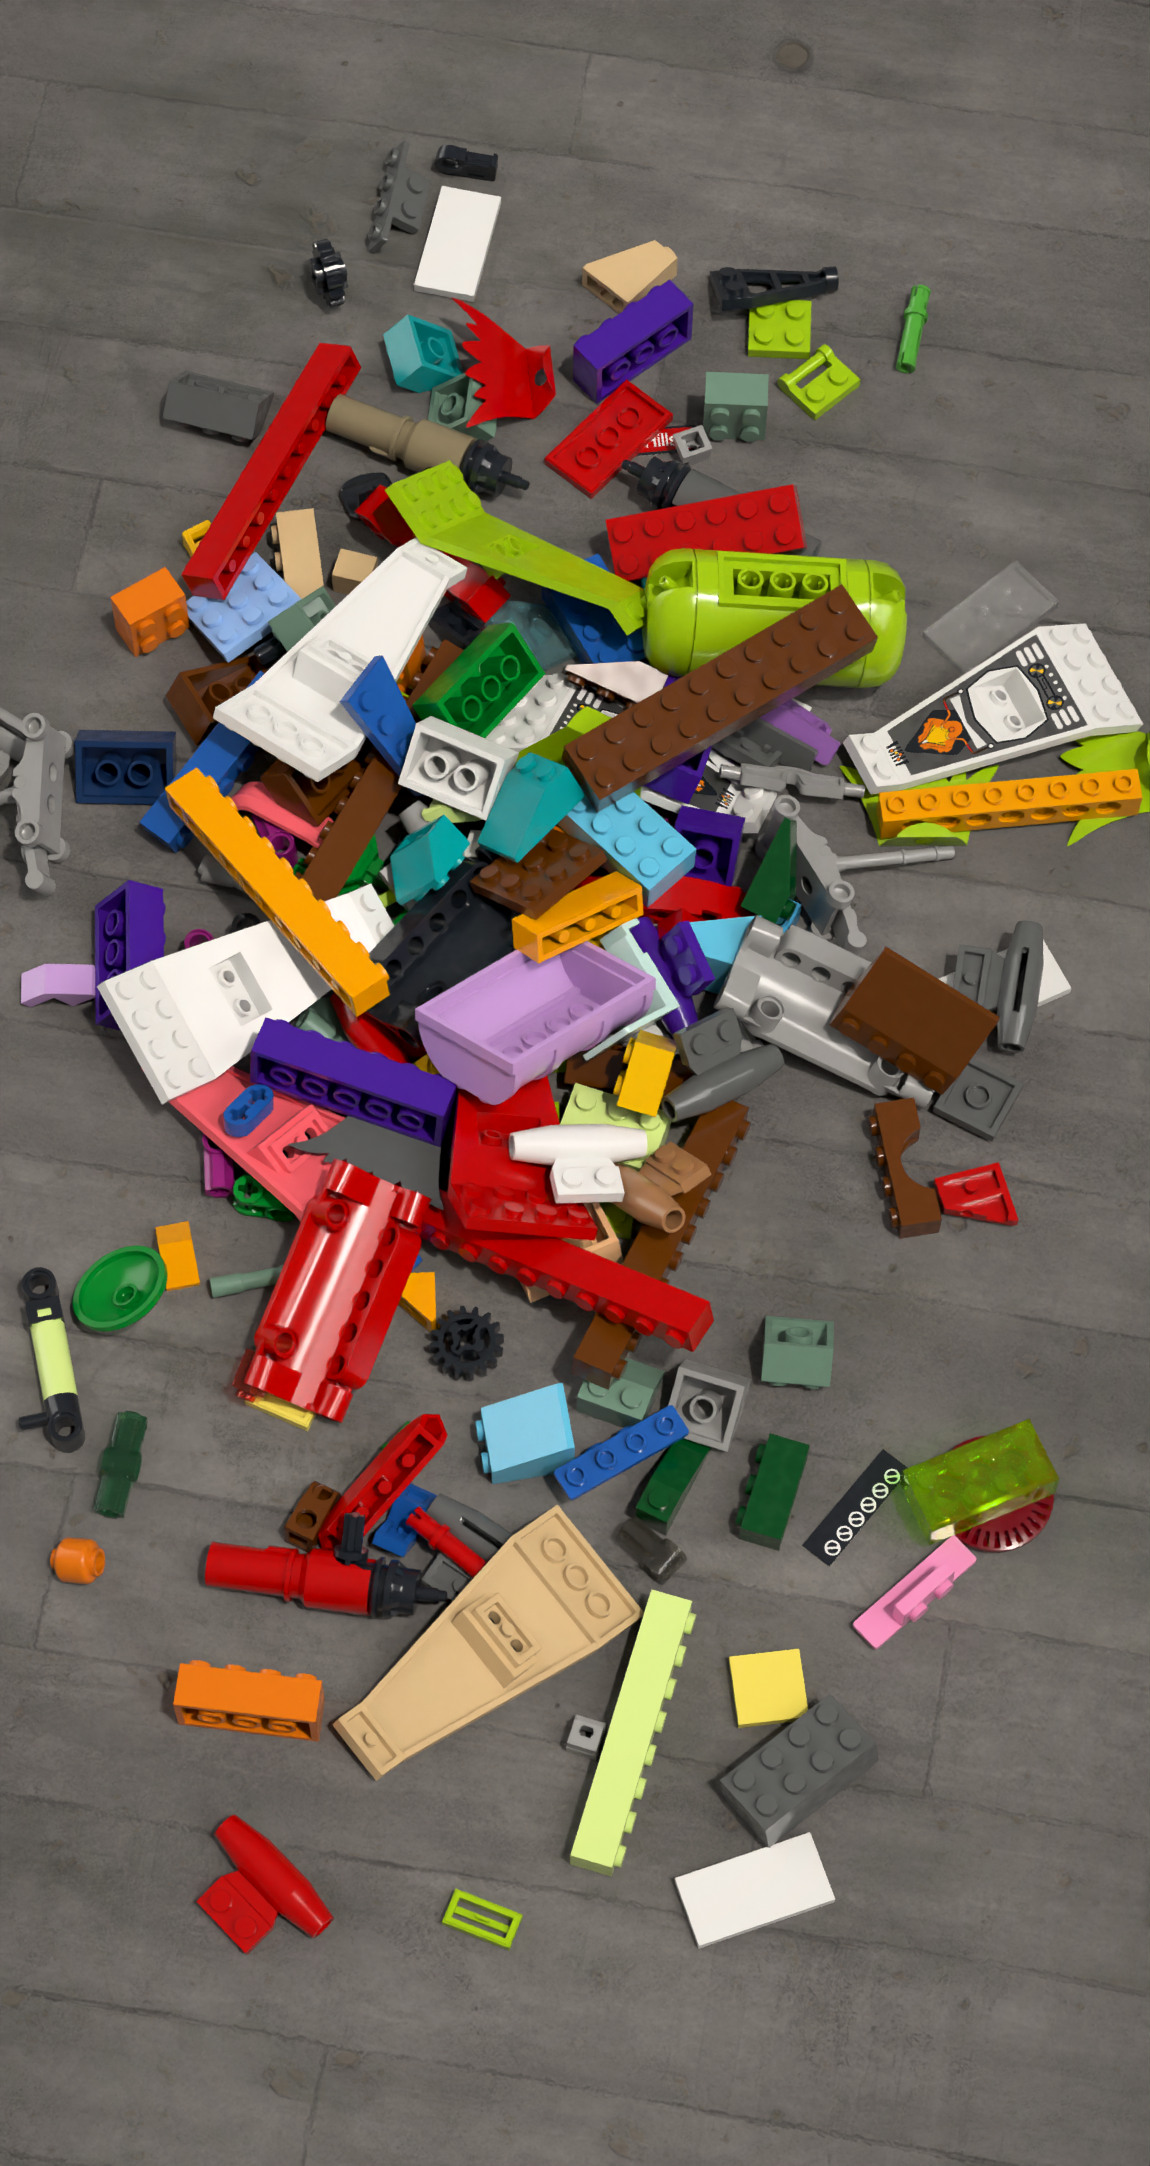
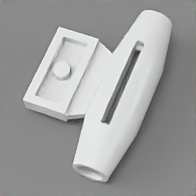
M609 1124L548 1125L512 1132L509 1136V1155L511 1160L553 1166L550 1180L555 1203L622 1202L625 1192L619 1166H615L614 1163L645 1157L647 1153V1135L645 1130Z

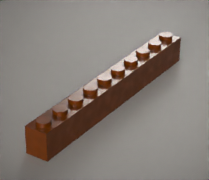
M446 639L443 640L438 649L432 646L423 662L428 667L424 673L417 671L409 685V688L413 690L410 697L408 698L403 695L416 723L422 720L412 704L464 651ZM374 745L364 760L365 763L369 764L364 773L358 770L349 785L350 788L354 789L351 796L348 798L343 795L334 812L339 815L336 821L332 823L328 820L320 833L319 838L324 840L319 849L313 846L303 863L308 865L305 873L297 872L295 875L298 880L303 878L312 890V895L317 901L319 899L327 901L339 895L402 788V785L398 784L400 777Z
M732 1100L711 1112L699 1116L683 1150L707 1164L711 1176L687 1193L680 1192L671 1196L684 1210L686 1216L683 1226L678 1231L669 1233L645 1224L642 1225L622 1263L623 1266L664 1283H670V1280L666 1278L671 1270L674 1272L678 1270L684 1253L680 1252L684 1244L690 1245L697 1231V1226L694 1224L698 1217L704 1219L711 1200L708 1199L711 1191L717 1193L723 1182L724 1174L721 1172L724 1166L730 1167L736 1157L738 1148L735 1145L738 1139L744 1141L751 1126V1122L747 1121L749 1107ZM597 1312L573 1357L571 1374L609 1390L614 1379L621 1380L628 1364L625 1358L629 1351L632 1353L636 1351L642 1334L634 1327L622 1322L620 1324L614 1323L605 1315Z

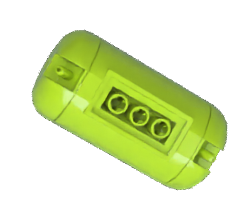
M685 548L670 550L659 556L648 572L644 591L647 603L646 625L642 628L644 654L651 667L671 676L683 677L842 584L878 636V639L871 653L814 686L878 687L892 679L902 661L907 631L905 585L894 568L887 563L876 560Z

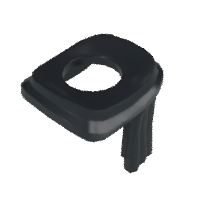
M361 474L343 484L340 497L353 519L361 521L355 511L373 493V488L376 489L379 485L388 488L392 485L387 474Z

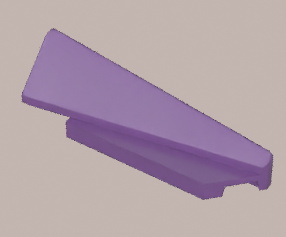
M792 699L760 717L764 721L815 748L818 751L815 761L823 765L831 762L841 745L839 741L830 736L832 729L828 723Z

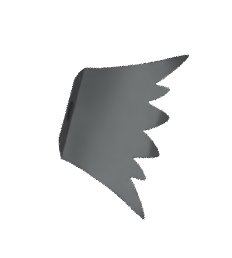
M350 1116L315 1138L289 1144L296 1149L310 1153H328L324 1162H333V1159H347V1163L369 1173L373 1171L374 1176L394 1185L400 1181L402 1188L413 1191L417 1190L420 1194L432 1199L430 1205L443 1210L439 1192V1164L442 1144L440 1147Z

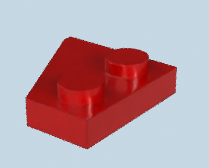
M999 1162L934 1178L933 1184L943 1214L1009 1226L1018 1224L1019 1219Z

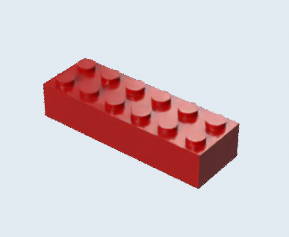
M794 484L605 520L615 575L629 582L647 578L649 569L655 560L664 553L674 549L685 548L781 554L808 549L797 486Z

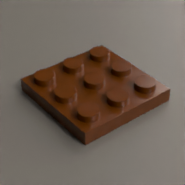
M552 828L518 863L500 856L489 866L483 868L469 882L475 893L537 920L606 862L607 858L602 849Z

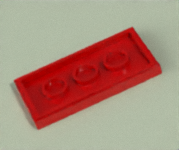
M626 379L544 458V464L588 498L592 499L622 470L621 464L625 459L631 461L673 421V413Z

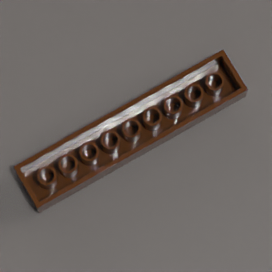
M841 584L566 744L563 748L561 759L598 813L874 650L878 636Z

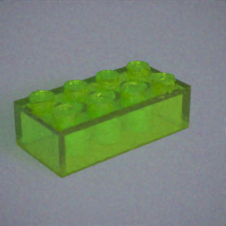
M1029 1418L903 1470L900 1485L928 1544L931 1545L1055 1494L1060 1479Z

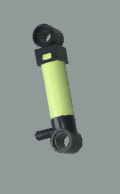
M36 1267L24 1275L22 1288L27 1301L25 1305L45 1412L19 1417L18 1421L22 1431L48 1425L53 1446L63 1453H72L83 1446L85 1430L70 1356L63 1309L54 1274L49 1269ZM39 1285L49 1287L47 1291L41 1294L33 1292L34 1288ZM71 1426L75 1428L71 1435L61 1436L58 1434L63 1427Z

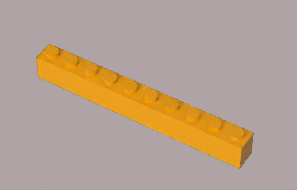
M195 768L165 787L170 808L356 1017L390 995L387 985L389 975L380 963L374 964L369 959L370 955L365 946L360 941L355 943L350 938L351 935L346 925L341 920L336 922L332 918L327 904L322 899L317 901L313 897L308 883L303 878L298 880L295 877L289 862L284 857L279 859L276 856L271 842L265 836L262 838L258 836L252 821L247 816L242 818L239 815L233 800L228 795L225 797L221 795L217 783L210 775L205 777L198 768Z

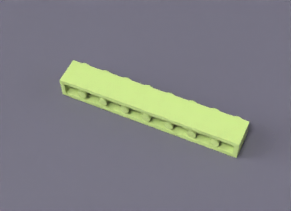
M651 1589L571 1851V1865L612 1876L614 1866L620 1868L622 1866L627 1847L621 1845L625 1832L632 1833L637 1816L636 1812L631 1811L635 1798L641 1800L643 1797L647 1779L641 1778L645 1765L652 1766L657 1749L656 1745L651 1744L654 1733H662L667 1712L661 1711L665 1699H672L677 1680L671 1678L675 1666H682L687 1647L681 1645L684 1633L691 1635L694 1627L696 1614L691 1613L692 1601Z

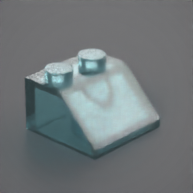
M507 601L484 624L487 627L493 624L513 622L544 671L573 659L577 655L548 605Z

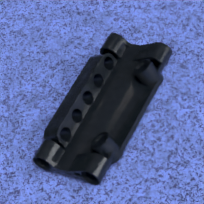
M480 846L475 850L477 859L465 857L460 865L447 873L449 880L437 891L431 888L369 953V959L374 964L380 963L388 973L389 980L387 985L390 995L365 1011L364 1014L388 1027L415 1049H419L423 1044L418 1021L415 1020V1008L517 950L513 944L512 919L522 915V913L475 893L469 881L477 876L483 868L489 866L500 857V855Z

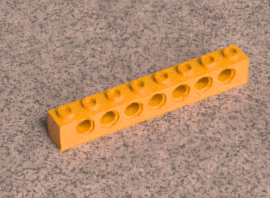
M1138 769L879 792L877 817L881 839L894 838L905 828L924 822L941 825L951 832L1122 817L1138 815L1142 802V792Z

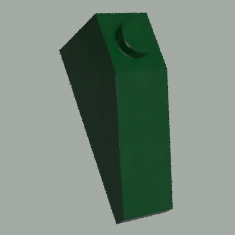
M784 817L741 904V907L761 915L775 924H782L784 920L788 921L797 905L793 902L796 896V820Z
M684 1438L672 1444L651 1477L636 1506L635 1521L666 1536L712 1447Z

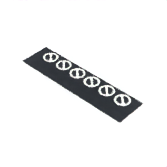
M883 1449L802 1546L830 1567L910 1469Z

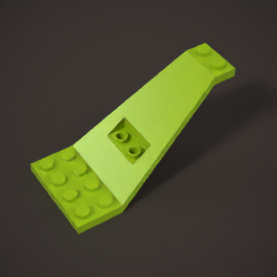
M450 460L397 481L385 489L421 544L481 564L489 577L494 575L498 579L506 574H510L605 607L611 611L627 636L646 625L647 603L646 594L644 595L645 589L486 513L481 506L479 497L469 489L463 480V474L460 469L453 465Z

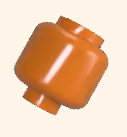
M67 1537L59 1543L57 1549H53L50 1565L55 1570L58 1579L62 1582L90 1584L95 1581L97 1576H101L104 1571L105 1553L98 1543L92 1539Z

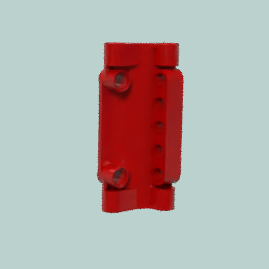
M333 1159L320 1194L312 1197L307 1204L305 1214L260 1325L255 1332L254 1343L257 1349L243 1383L322 1417L342 1423L354 1395L351 1393L352 1389L358 1390L366 1384L421 1248V1238L415 1232L417 1228H421L432 1199L413 1190L402 1188L380 1179L350 1163Z

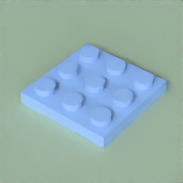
M255 552L248 559L225 600L192 596L186 603L189 621L229 663L272 632L268 621L300 601L301 598Z

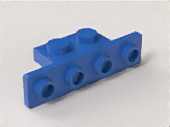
M669 1405L634 1426L630 1425L621 1429L614 1437L604 1443L599 1442L591 1446L584 1454L557 1468L554 1471V1476L568 1499L573 1501L688 1436L689 1429L674 1406Z

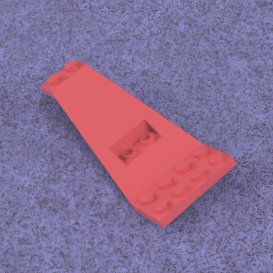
M233 1066L210 1083L169 1101L172 1106L292 1211L300 1222L302 1221L308 1202L312 1197L320 1194L332 1162H324L328 1153H310L296 1149L289 1144L309 1140L305 1136V1132L310 1135L311 1139L315 1138L343 1121L344 1117L318 1105L272 1090L274 1109L271 1114L247 1136H231L224 1130V1111L245 1089L256 1085L250 1082L249 1073ZM283 1150L288 1153V1158L284 1155ZM400 1181L395 1184L399 1187H402Z

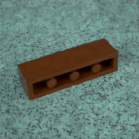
M616 1045L588 1061L584 1059L583 1055L593 1048L576 1053L567 1060L564 1083L572 1084L571 1088H574L575 1083L591 1088L605 1089L604 1092L613 1094L621 1069L627 1070L629 1065L623 1063L627 1046ZM679 1054L674 1056L663 1097L694 1075L682 1064Z

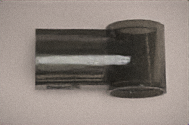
M636 1515L629 1519L615 1536V1540L641 1562V1567L647 1575L660 1585H664L687 1561L684 1552L674 1542L667 1538L663 1540Z

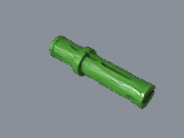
M919 284L917 287L914 285L911 288L910 302L908 308L904 311L905 326L896 369L906 374H909V368L911 373L915 371L923 326L928 320V312L926 313L931 290L925 285Z

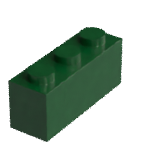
M771 1433L769 1434L767 1444L760 1443L755 1458V1463L760 1464L757 1476L750 1474L745 1494L749 1495L750 1499L747 1507L740 1506L735 1526L741 1527L740 1540L777 1551L780 1550L807 1462L810 1445Z

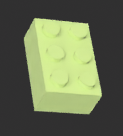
M575 1083L560 1125L609 1124L645 1130L647 1135L646 1156L616 1162L639 1172L645 1164L644 1160L654 1154L659 1147L665 1145L671 1121L661 1109L658 1110L656 1117L619 1107L617 1106L619 1096Z

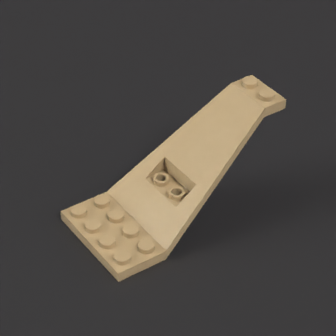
M557 1504L511 1536L367 1697L356 1707L337 1719L333 1727L377 1781L404 1761L592 1655L643 1617L644 1612Z

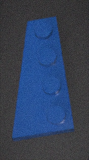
M383 655L373 657L339 702L400 777L416 722ZM408 788L414 796L424 795Z

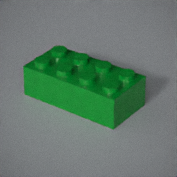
M513 622L488 625L412 706L421 720L432 716L486 738L546 673Z

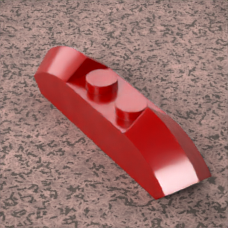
M422 1414L406 1425L344 1493L330 1511L318 1533L322 1549L334 1551V1546L342 1543L345 1513L358 1512L360 1515H365L364 1537L446 1441L448 1434L440 1414Z

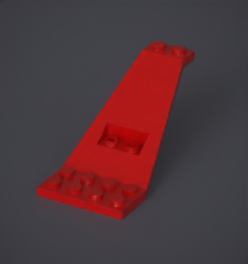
M548 1076L530 1081L519 1088L511 1098L497 1105L483 1103L479 1100V1097L469 1091L457 1088L447 1196L465 1229L595 1241L598 1228L583 1203H555L550 1180L553 1166L511 1160L509 1155L510 1133L548 1125H560Z

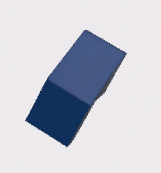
M410 1483L392 1504L388 1519L376 1531L372 1544L404 1558L415 1545L420 1535L405 1524L411 1513L415 1515L414 1510L419 1506L423 1511L427 1512L431 1503L438 1495Z

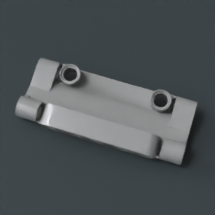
M758 915L754 916L747 928L733 965L715 1000V1009L734 1008L737 1020L744 1022L747 1030L754 1036L771 1042L868 1089L876 1095L882 1096L890 1093L901 1099L914 1097L916 1106L924 1109L934 1093V1090L928 1088L919 1080L899 1070L890 1062L870 1052L864 1046L844 1036L840 1031L829 1025L842 997L872 962L804 929L790 928L784 933L783 927Z

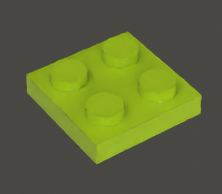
M789 300L749 309L748 357L810 358L811 301Z

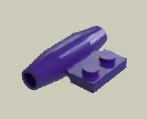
M649 917L638 918L640 923L629 931L643 954L646 952L649 954L680 1005L676 1010L660 1019L674 1039L673 1033L698 1021L692 996L700 994L715 980V977L689 920L678 922L660 940L658 930Z

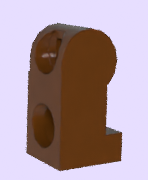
M314 1481L306 1494H303L286 1523L284 1541L307 1553L316 1548L319 1539L318 1533L330 1511L339 1501L340 1492Z

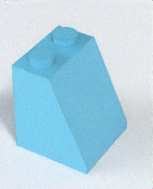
M754 916L690 922L715 977V980L704 990L719 994Z
M563 1383L554 1384L482 1407L481 1420L475 1421L478 1441L485 1440L487 1451L481 1453L484 1474H491L492 1484L553 1475L557 1468L575 1459V1446Z

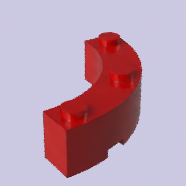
M379 485L356 509L355 513L381 540L386 538L392 545H396L399 548L416 536L386 493L385 489L387 487ZM438 550L467 567L465 578L448 588L444 596L451 602L456 598L465 612L486 623L511 597L503 587L506 582L502 577L498 579L494 575L489 577L484 569L469 560Z
M589 876L572 889L571 892L602 877ZM683 876L648 908L643 904V915L637 918L649 917L653 924H658V922L682 907L699 921L755 916V913L741 907L747 894L743 892L742 888Z

